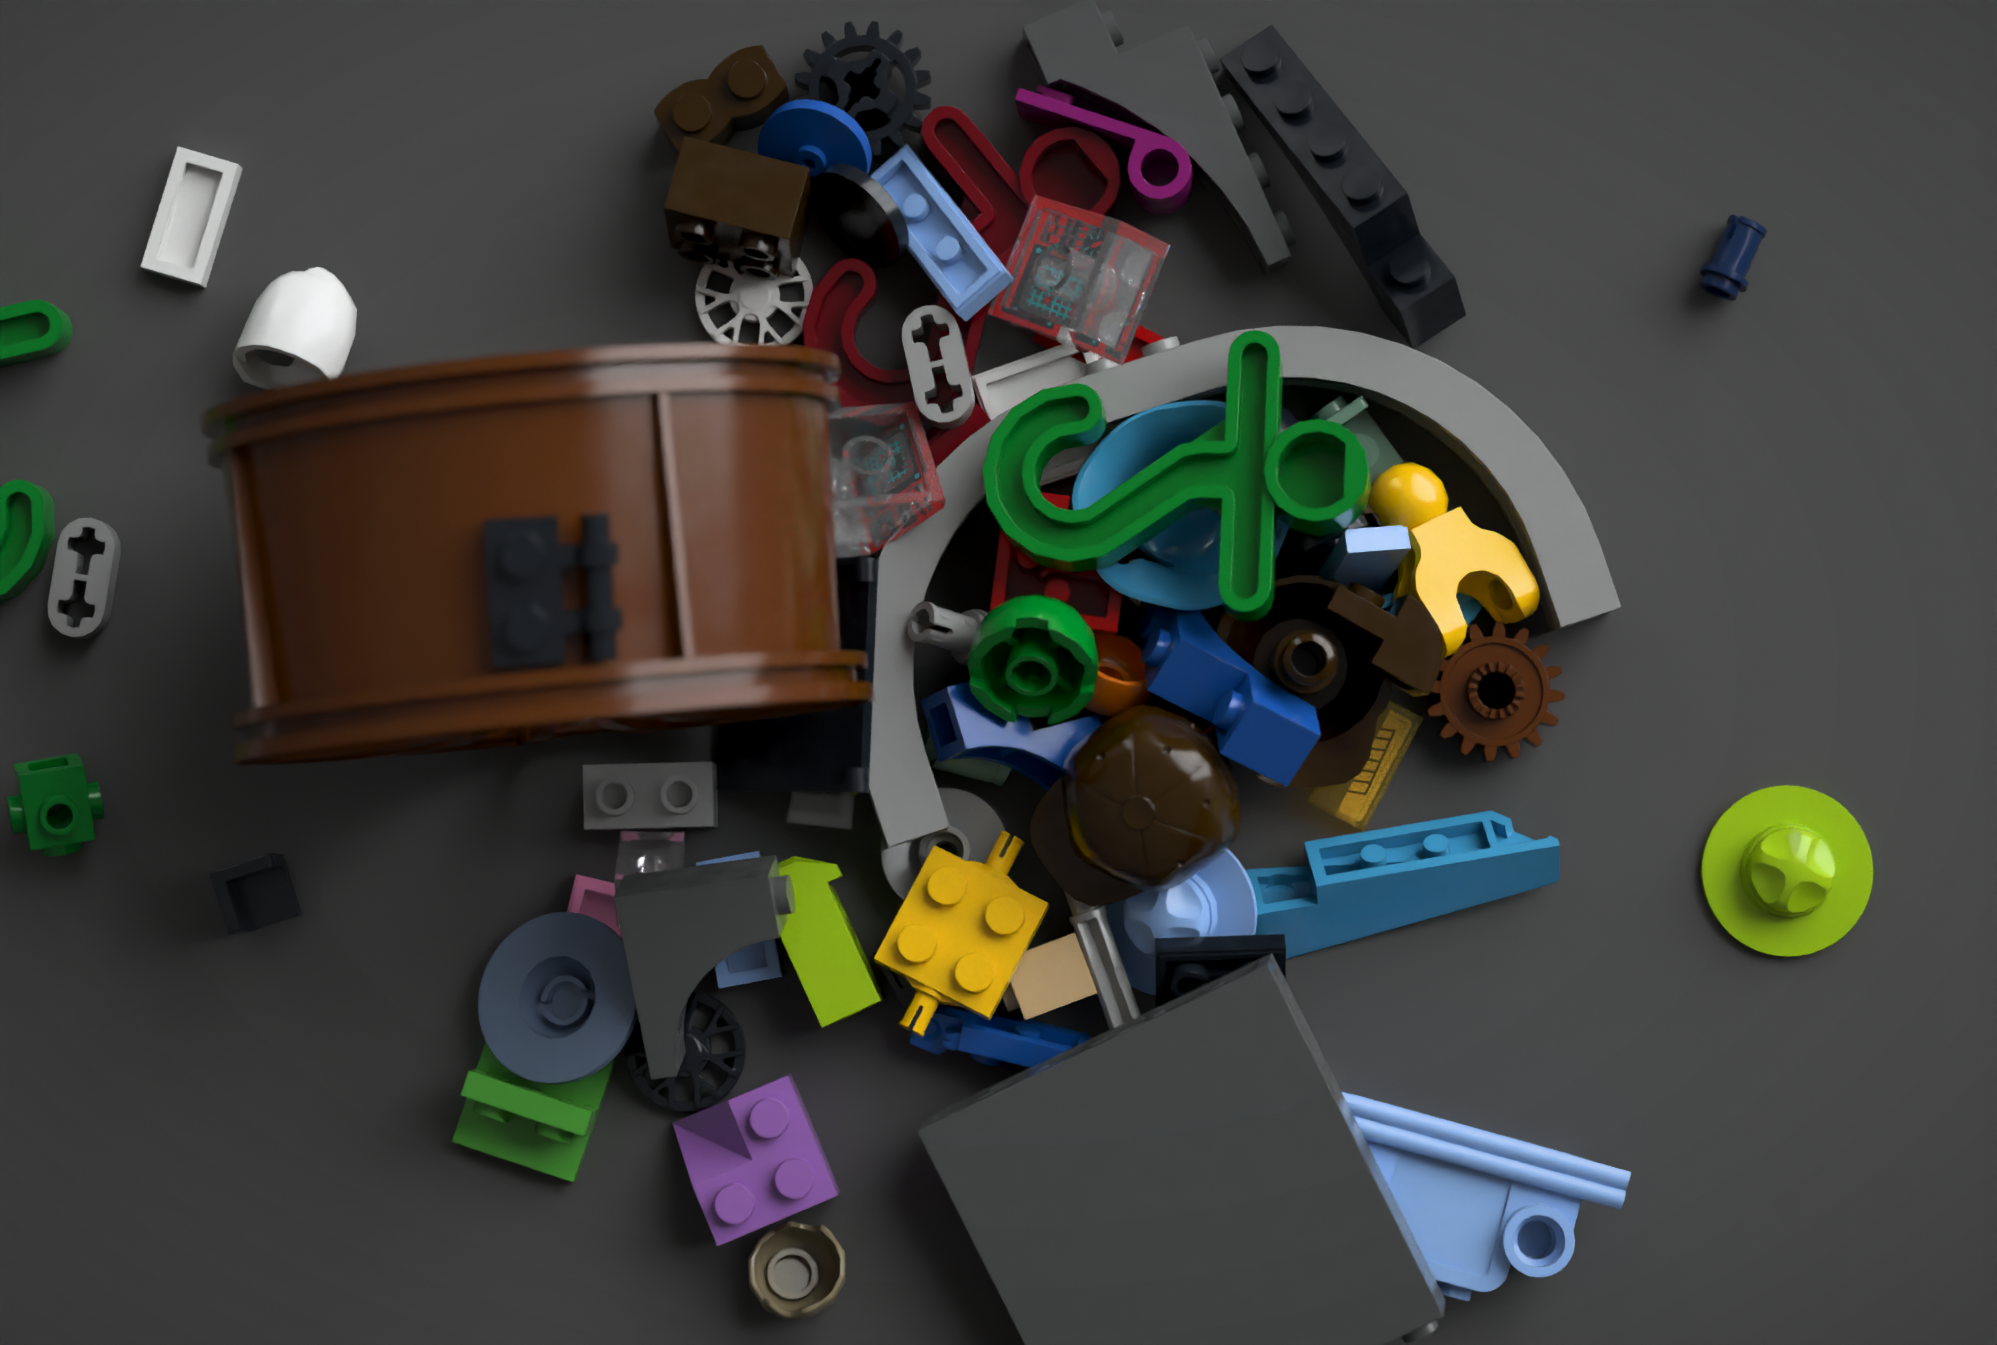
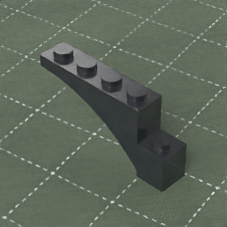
M1273 25L1221 57L1219 60L1224 73L1252 108L1294 167L1348 250L1375 295L1380 308L1413 349L1417 348L1466 316L1455 276L1420 234L1408 193Z

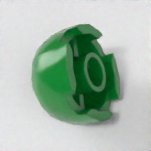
M1038 594L1016 596L996 606L978 624L967 662L970 673L969 686L971 693L986 710L1006 721L1016 723L1017 715L1031 718L1048 716L1047 725L1057 724L1077 715L1092 699L1099 667L1094 633L1075 608L1057 598Z

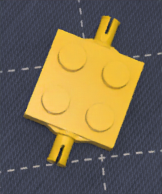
M1001 830L984 864L975 861H965L936 845L932 847L874 957L875 963L903 976L914 990L917 991L902 1020L898 1023L904 1029L910 1031L920 1010L923 1009L912 1028L914 1034L923 1037L939 1003L961 1006L988 1021L992 1018L1049 909L1048 902L1018 888L1011 878L1007 876L1018 853L1025 844L1018 837H1013L1002 857L1011 840V835Z

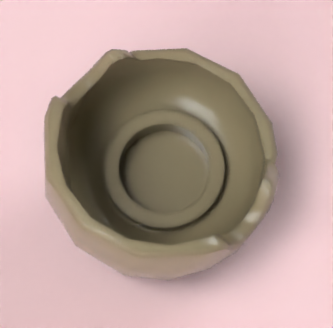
M796 1221L784 1222L776 1226L774 1230L768 1231L756 1242L748 1258L749 1289L763 1309L769 1313L785 1319H810L832 1306L844 1286L845 1251L832 1232L824 1225L816 1226Z

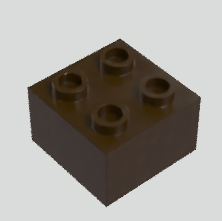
M684 136L664 204L671 248L679 249L678 254L699 264L712 265L716 259L732 261L735 264H739L740 270L745 274L763 280H775L777 275L780 274L793 278L813 209L810 168Z

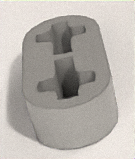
M924 305L913 310L905 319L902 327V342L914 398L923 419L931 426L939 429H953L963 425L969 419L975 407V394L962 335L954 316L948 310L936 305ZM929 322H935L939 331H949V335L939 340L942 359L932 362L925 343L914 342V338L924 335L923 325ZM946 373L947 382L952 392H962V397L953 400V411L942 413L938 404H928V399L937 396L938 390L934 375Z
M93 518L76 519L62 530L57 543L47 604L48 617L52 626L61 634L76 639L92 638L100 634L107 626L111 616L121 555V542L116 531L108 524ZM89 530H95V539L105 543V550L103 555H92L88 575L82 574L84 555L74 551V544L76 540H86ZM84 582L86 583L85 602L95 606L93 618L84 617L80 621V626L73 628L74 618L64 614V606L66 602L73 603L77 601L80 584Z

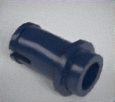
M1729 215L1727 226L1710 264H1703L1701 266L1700 274L1703 276L1700 284L1701 288L1716 297L1730 301L1736 300L1739 292H1745L1749 286V282L1745 277L1762 239L1766 236V228L1749 218Z

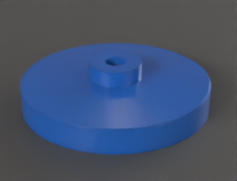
M802 99L790 101L779 106L767 118L758 138L759 155L809 167L811 187L814 179L830 165L847 164L862 170L866 174L869 173L871 167V147L863 129L846 112L822 101Z

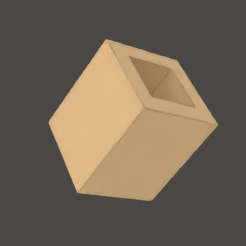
M1075 932L1026 951L1003 995L1008 1012L1020 1008L1024 1019L1027 1020L1097 993Z

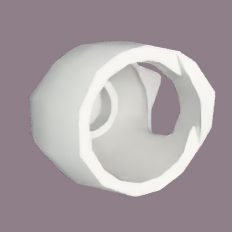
M321 267L309 268L306 271H291L273 280L256 300L232 355L233 366L242 380L268 390L296 383L340 376L355 337L357 308L344 285L334 274ZM254 350H270L295 359L288 367L271 365L257 356Z

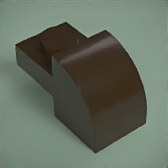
M1351 582L1348 589L1341 585L1328 589L1316 613L1371 643L1360 667L1415 698L1429 695L1439 675L1443 650L1437 624L1423 604L1408 594L1397 598L1390 611L1387 612L1381 609L1385 599L1360 584Z

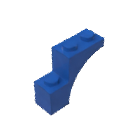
M1151 603L1143 614L1137 630V634L1141 637V662L1144 663L1147 691L1213 723L1216 729L1220 754L1287 787L1321 736L1315 706L1286 691L1242 659L1217 635L1200 610H1180Z
M970 681L946 687L920 700L939 762L953 759H978L999 763L1029 777L1045 791H1048L1062 775L1065 758L1074 746L1102 725L1099 715L1095 714L1033 731L1029 720L1030 717L1017 715L1016 723L1006 721L986 710L971 693Z

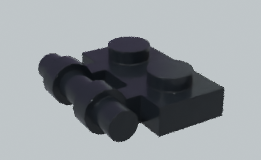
M609 513L580 514L581 543L559 544L558 515L484 519L493 667L565 663L567 661L565 633L577 632L587 633L588 661L618 659L616 631L623 630L622 607H615L612 565L619 564V547L617 541H611ZM561 567H583L585 608L563 609Z

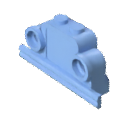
M1341 1091L1443 1295L1470 1301L1472 1290L1489 1292L1502 1285L1507 1278L1510 1265L1531 1277L1540 1278L1554 1275L1568 1264L1573 1255L1575 1247L1573 1230L1581 1200L1584 1199L1620 1210L1623 1206L1626 1189L1630 1180V1171Z

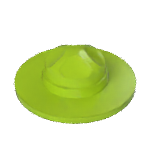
M1791 785L1772 786L1751 792L1729 806L1717 819L1709 832L1703 848L1701 883L1705 899L1713 916L1735 940L1755 951L1768 955L1785 957L1803 956L1833 945L1857 923L1870 897L1873 883V861L1870 847L1862 828L1840 803L1810 788Z

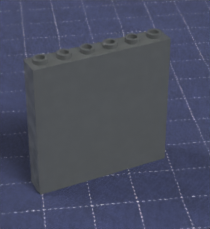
M1272 953L927 1116L917 1130L1025 1345H1384L1399 1337L1402 1338L1404 1343L1419 1340L1436 1330L1439 1326L1437 1320L1444 1317L1445 1298Z

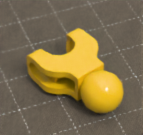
M1413 462L1396 464L1387 468L1376 477L1370 490L1368 504L1377 513L1384 527L1398 525L1407 527L1411 548L1397 567L1398 582L1393 592V604L1397 598L1408 594L1423 604L1433 617L1440 632L1443 650L1442 659L1454 654L1466 637L1467 624L1457 601L1456 593H1462L1475 598L1495 621H1501L1504 624L1515 623L1533 615L1539 604L1540 590L1534 575L1514 542L1497 532L1481 529L1471 523L1461 506L1447 512L1449 498L1444 484L1431 469Z

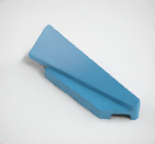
M1490 810L1304 842L1306 866L1245 870L1253 886L1257 903L1255 935L1284 934L1286 959L1554 884L1560 879V844L1557 838L1550 835L1545 839L1533 840L1513 830L1511 818Z

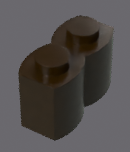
M763 45L750 46L740 49L723 59L714 68L708 79L689 81L670 91L659 102L654 110V115L659 127L677 156H679L684 136L726 146L736 131L749 130L765 124L769 115L776 108L787 103L790 97L786 82Z

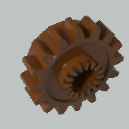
M1496 621L1492 624L1488 637H1483L1481 630L1476 624L1470 625L1466 631L1468 643L1465 645L1461 644L1458 650L1450 655L1447 660L1442 659L1439 675L1429 693L1435 695L1436 704L1424 712L1426 717H1441L1445 725L1441 727L1437 734L1440 740L1453 735L1461 739L1458 744V754L1465 756L1474 746L1481 747L1483 762H1492L1496 756L1497 747H1503L1510 760L1520 757L1518 741L1523 739L1532 747H1538L1543 743V740L1536 729L1539 724L1548 727L1557 725L1559 719L1553 713L1547 711L1549 703L1552 704L1565 700V693L1550 689L1549 680L1560 675L1562 670L1560 666L1545 668L1540 661L1550 649L1546 643L1532 650L1525 646L1528 640V629L1524 627L1519 629L1510 639L1505 637V627L1501 621ZM1484 675H1495L1505 682L1508 688V699L1501 709H1490L1479 700L1477 693L1478 683Z

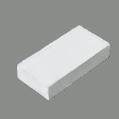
M178 146L140 267L148 272L206 288L243 168L239 164Z

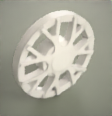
M798 258L796 266L799 276L792 278L780 274L775 280H763L745 273L739 274L733 262L728 260L727 268L718 266L723 261L720 259H716L712 265L704 264L696 284V309L704 329L716 343H738L743 321L760 323L758 344H764L765 334L768 333L775 341L767 344L789 346L803 333L802 323L813 291V283L808 269L800 258ZM713 271L734 280L729 294L719 293L706 288ZM793 283L803 284L804 301H780L779 286ZM705 295L715 298V301L706 306ZM725 303H730L736 316L717 329L711 321L708 312ZM803 308L799 318L791 312L792 309ZM777 309L795 323L794 327L783 337H780L767 322ZM729 329H734L733 340L726 337L723 333Z

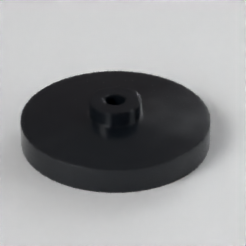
M833 164L814 179L811 193L815 212L828 234L849 255L864 261L869 266L883 268L892 265L906 252L909 244V233L905 219L892 197L871 176L847 164Z

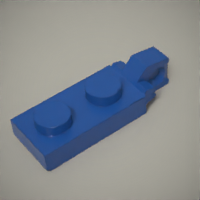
M938 1005L923 1037L914 1034L911 1029L909 1044L937 1055L948 1049L952 1051L957 1049L970 1053V1057L975 1061L990 1066H1003L1010 1062L1032 1067L1092 1037H1089V1033L1030 1019L1025 1020L1022 1017L997 1011L994 1012L992 1018L988 1021L969 1010L964 1011ZM923 1009L920 1010V1012H919V1014H918L916 1020L914 1021V1023H913V1025H912V1028L914 1027V1025H915V1023H916V1021H917V1019H918V1017H919V1015H920V1013H921V1011H922Z

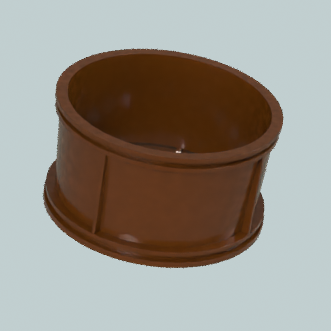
M738 343L658 344L529 352L401 366L317 379L237 397L219 403L204 411L200 416L201 433L205 437L213 439L207 445V462L211 467L222 470L242 603L251 709L232 714L233 730L246 731L247 734L246 742L238 743L231 747L233 764L278 765L512 747L542 744L547 740L578 734L619 732L631 735L800 715L873 702V683L856 681V671L868 667L867 654L860 651H840L829 414L835 412L841 406L840 390L836 386L831 385L841 376L840 359L827 351L812 348ZM609 513L611 541H617L619 547V564L612 565L615 607H622L623 630L616 631L618 659L588 661L587 633L577 632L565 633L567 660L565 663L493 667L484 519L558 515L559 544L581 543L580 514ZM561 567L563 609L585 608L583 567Z

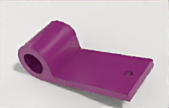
M1039 85L1037 93L1022 88L1018 89L1015 103L1020 118L1054 129L1073 126L1095 132L1111 148L1129 153L1127 170L1133 198L1142 209L1151 214L1166 215L1176 212L1187 203L1193 188L1192 165L1188 152L1179 142L1170 137L1073 106V96Z

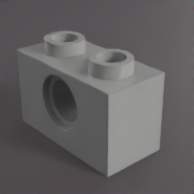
M714 762L583 765L584 830L718 828L717 764Z

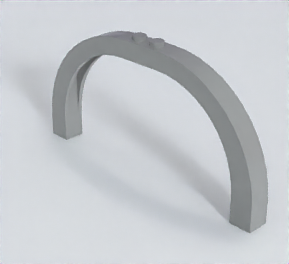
M1271 326L1236 330L1180 345L1178 337L1174 336L1142 347L1143 358L1120 365L1117 356H1110L1088 363L1081 367L1083 377L1059 385L1079 383L1094 389L1103 403L1107 418L1105 430L1120 425L1135 414L1156 406L1173 402L1201 400L1227 393L1228 354L1232 342L1237 336L1246 331L1259 330L1266 332L1274 337L1280 348L1283 365V386L1336 391L1357 398L1362 395L1365 400L1396 412L1430 432L1454 451L1479 477L1497 501L1513 529L1525 561L1537 581L1540 590L1539 602L1549 632L1566 628L1622 608L1601 545L1587 511L1564 470L1539 437L1508 406L1476 381L1444 362L1403 344L1362 332L1321 326ZM1011 409L998 415L968 437L933 471L943 509L887 544L891 535L900 529L898 527L899 522H902V527L931 509L932 506L925 484L921 486L923 493L910 500V507L906 506L889 534L878 558L879 571L873 678L874 701L872 702L868 794L886 849L947 830L950 827L925 752L917 720L913 688L915 642L908 635L907 623L908 620L918 623L919 617L911 614V612L918 603L924 601L926 590L939 560L955 533L974 509L986 498L982 469L990 438ZM924 495L925 501L914 508L912 502ZM926 503L928 509L916 516L915 509ZM910 508H913L914 518H912ZM906 510L910 520L908 522L905 521L903 516Z

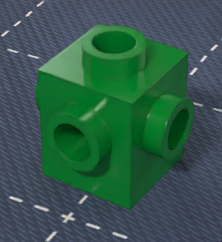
M78 753L13 764L18 795L6 797L13 835L24 833L30 850L42 849L44 856L71 854L81 850V842L96 840L93 820L104 819L100 788L97 781L87 783L84 764ZM62 804L59 809L48 811L52 806Z

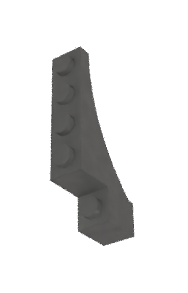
M1082 0L1023 26L1022 40L1043 86L1086 101L1118 116L1130 125L1170 137L1179 142L1189 154L1193 174L1216 197L1244 236L1263 274L1266 275L1287 266L1292 256L1288 247L1296 244L1292 228L1282 209L1272 212L1263 192V189L1270 187L1267 172L1256 151L1246 154L1237 134L1238 131L1245 129L1242 116L1231 94L1223 97L1220 96L1211 75L1218 72L1219 67L1213 50L1205 36L1195 39L1189 24H1186L1118 54L1116 47L1124 44L1119 26L1111 10L1107 9L1100 12L1095 0Z

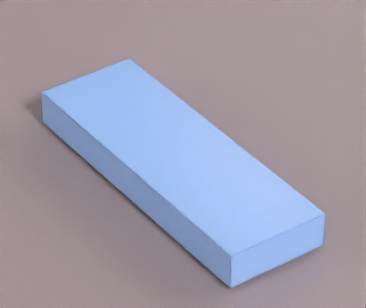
M907 143L870 175L888 192L900 209L909 233L907 249L950 306L963 320L968 321L1014 281L1008 270L923 160Z

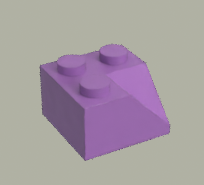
M791 1073L673 1122L693 1189L717 1246L836 1197L840 1192Z

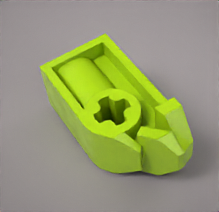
M793 856L778 863L780 876H790L795 897L794 914H788L780 937L821 1027L833 1025L885 1001L886 998L834 887L829 885L830 882L843 877L838 864Z

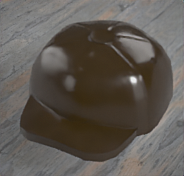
M1313 573L1295 576L1286 574L1284 578L1275 580L1272 607L1266 616L1261 619L1247 623L1237 621L1228 615L1226 611L1221 620H1219L1217 635L1248 664L1286 691L1315 706L1321 736L1287 787L1251 769L1257 779L1273 787H1326L1344 784L1359 775L1371 754L1377 718L1387 709L1392 691V684L1360 667L1371 643L1316 613L1328 589L1338 585L1348 589V586L1337 583L1335 579L1329 581L1321 576H1314Z
M1136 705L1121 711L1100 725L1070 751L1065 758L1062 775L1051 786L1035 808L1029 823L1031 843L1038 857L1060 887L1074 900L1090 906L1107 905L1138 895L1144 891L1163 892L1180 885L1207 867L1226 852L1237 839L1241 822L1238 780L1235 777L1229 758L1219 753L1218 742L1207 731L1201 730L1187 718L1164 709L1149 705Z

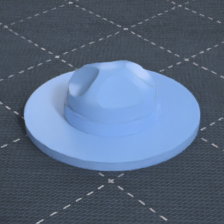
M1229 849L1207 867L1176 887L1163 892L1144 891L1113 904L1104 905L1107 911L1105 914L1130 985L1154 996L1155 938L1255 935L1257 927V903L1253 886L1244 867Z

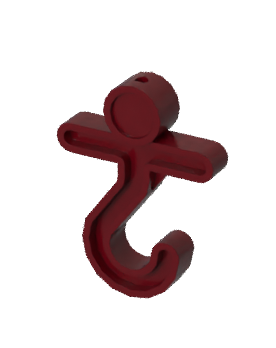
M950 105L940 106L932 110L924 119L922 137L928 155L964 197L961 211L1010 274L1015 270L1043 199L1103 223L1115 209L1121 186L1119 161L1111 146L1095 132L1073 126L1055 128L1043 134L1025 152L1018 177L968 115L961 109ZM1051 211L1040 236V241L1086 259L1080 251L1078 254L1073 252L1077 248L1074 244L1067 250L1070 242L1068 237L1063 248L1059 244L1063 235L1076 236L1071 235L1075 223L1079 224L1076 235L1081 233L1087 234L1096 228ZM1054 214L1068 219L1066 226L1069 221H1072L1068 233L1065 232L1066 226L1064 227L1052 222ZM1050 224L1063 228L1062 236L1049 232ZM1085 225L1088 226V231L1086 232L1082 230V227ZM1047 233L1060 238L1058 246L1044 240ZM1039 256L1035 260L1029 275L1035 284H1037L1035 279L1039 277L1037 273L1042 272L1043 269L1040 266H1044L1045 263L1047 268L1051 269V266H1053L1054 271L1061 269L1060 273L1065 274L1066 271L1067 276L1071 277L1073 274V278L1077 280L1081 277L1080 281L1083 283L1078 284L1077 288H1080V290L1075 292L1077 298L1073 297L1072 301L1075 303L1070 304L1069 308L1072 310H1068L1066 314L1069 318L1065 317V321L1071 327L1090 283V276L1087 273L1047 257ZM855 258L843 259L832 266L812 291L802 323L805 348L827 351L840 359L841 376L831 385L836 386L840 390V407L849 415L882 426H890L911 411H914L917 423L925 419H923L915 402L908 366L897 370L881 369L866 361L857 349V328L862 317L876 302L878 283L871 267L864 261ZM1051 272L1050 277L1055 278L1056 273ZM1058 275L1057 280L1062 281L1063 276ZM1065 277L1064 282L1068 284L1070 279ZM1072 280L1070 285L1076 286L1077 282ZM1055 282L1054 286L1059 288L1061 283ZM1063 284L1061 289L1066 291L1067 286ZM1107 284L1090 326L1079 328L1087 331L1086 336L1091 338H1100L1108 334L1114 327L1118 316L1117 298ZM1046 286L1045 291L1049 292L1051 287ZM1069 287L1068 292L1073 293L1074 288ZM1053 288L1051 293L1056 295L1058 290ZM1060 291L1058 296L1063 298L1064 292ZM939 292L936 306L945 308L954 316L962 335L970 376H972L991 301L968 321H965L954 311L941 292ZM1066 294L1065 299L1070 300L1071 295ZM1050 295L1049 300L1054 301L1055 297ZM1057 298L1055 303L1060 304L1062 300ZM1064 301L1063 306L1067 307L1069 302ZM1061 307L1060 313L1064 314L1066 309ZM932 322L926 345L931 362L942 359L939 340L949 335V331H939L935 322ZM946 373L934 375L938 390L937 396L928 399V404H938L941 411L949 407L953 400L961 393L952 392L947 382Z

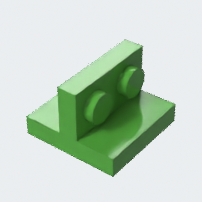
M485 1042L477 1068L468 1071L460 1095L466 1097V1101L452 1142L570 1182H575L617 1059H613L597 1073L577 1082L559 1085L542 1084L520 1077L510 1071L495 1057Z

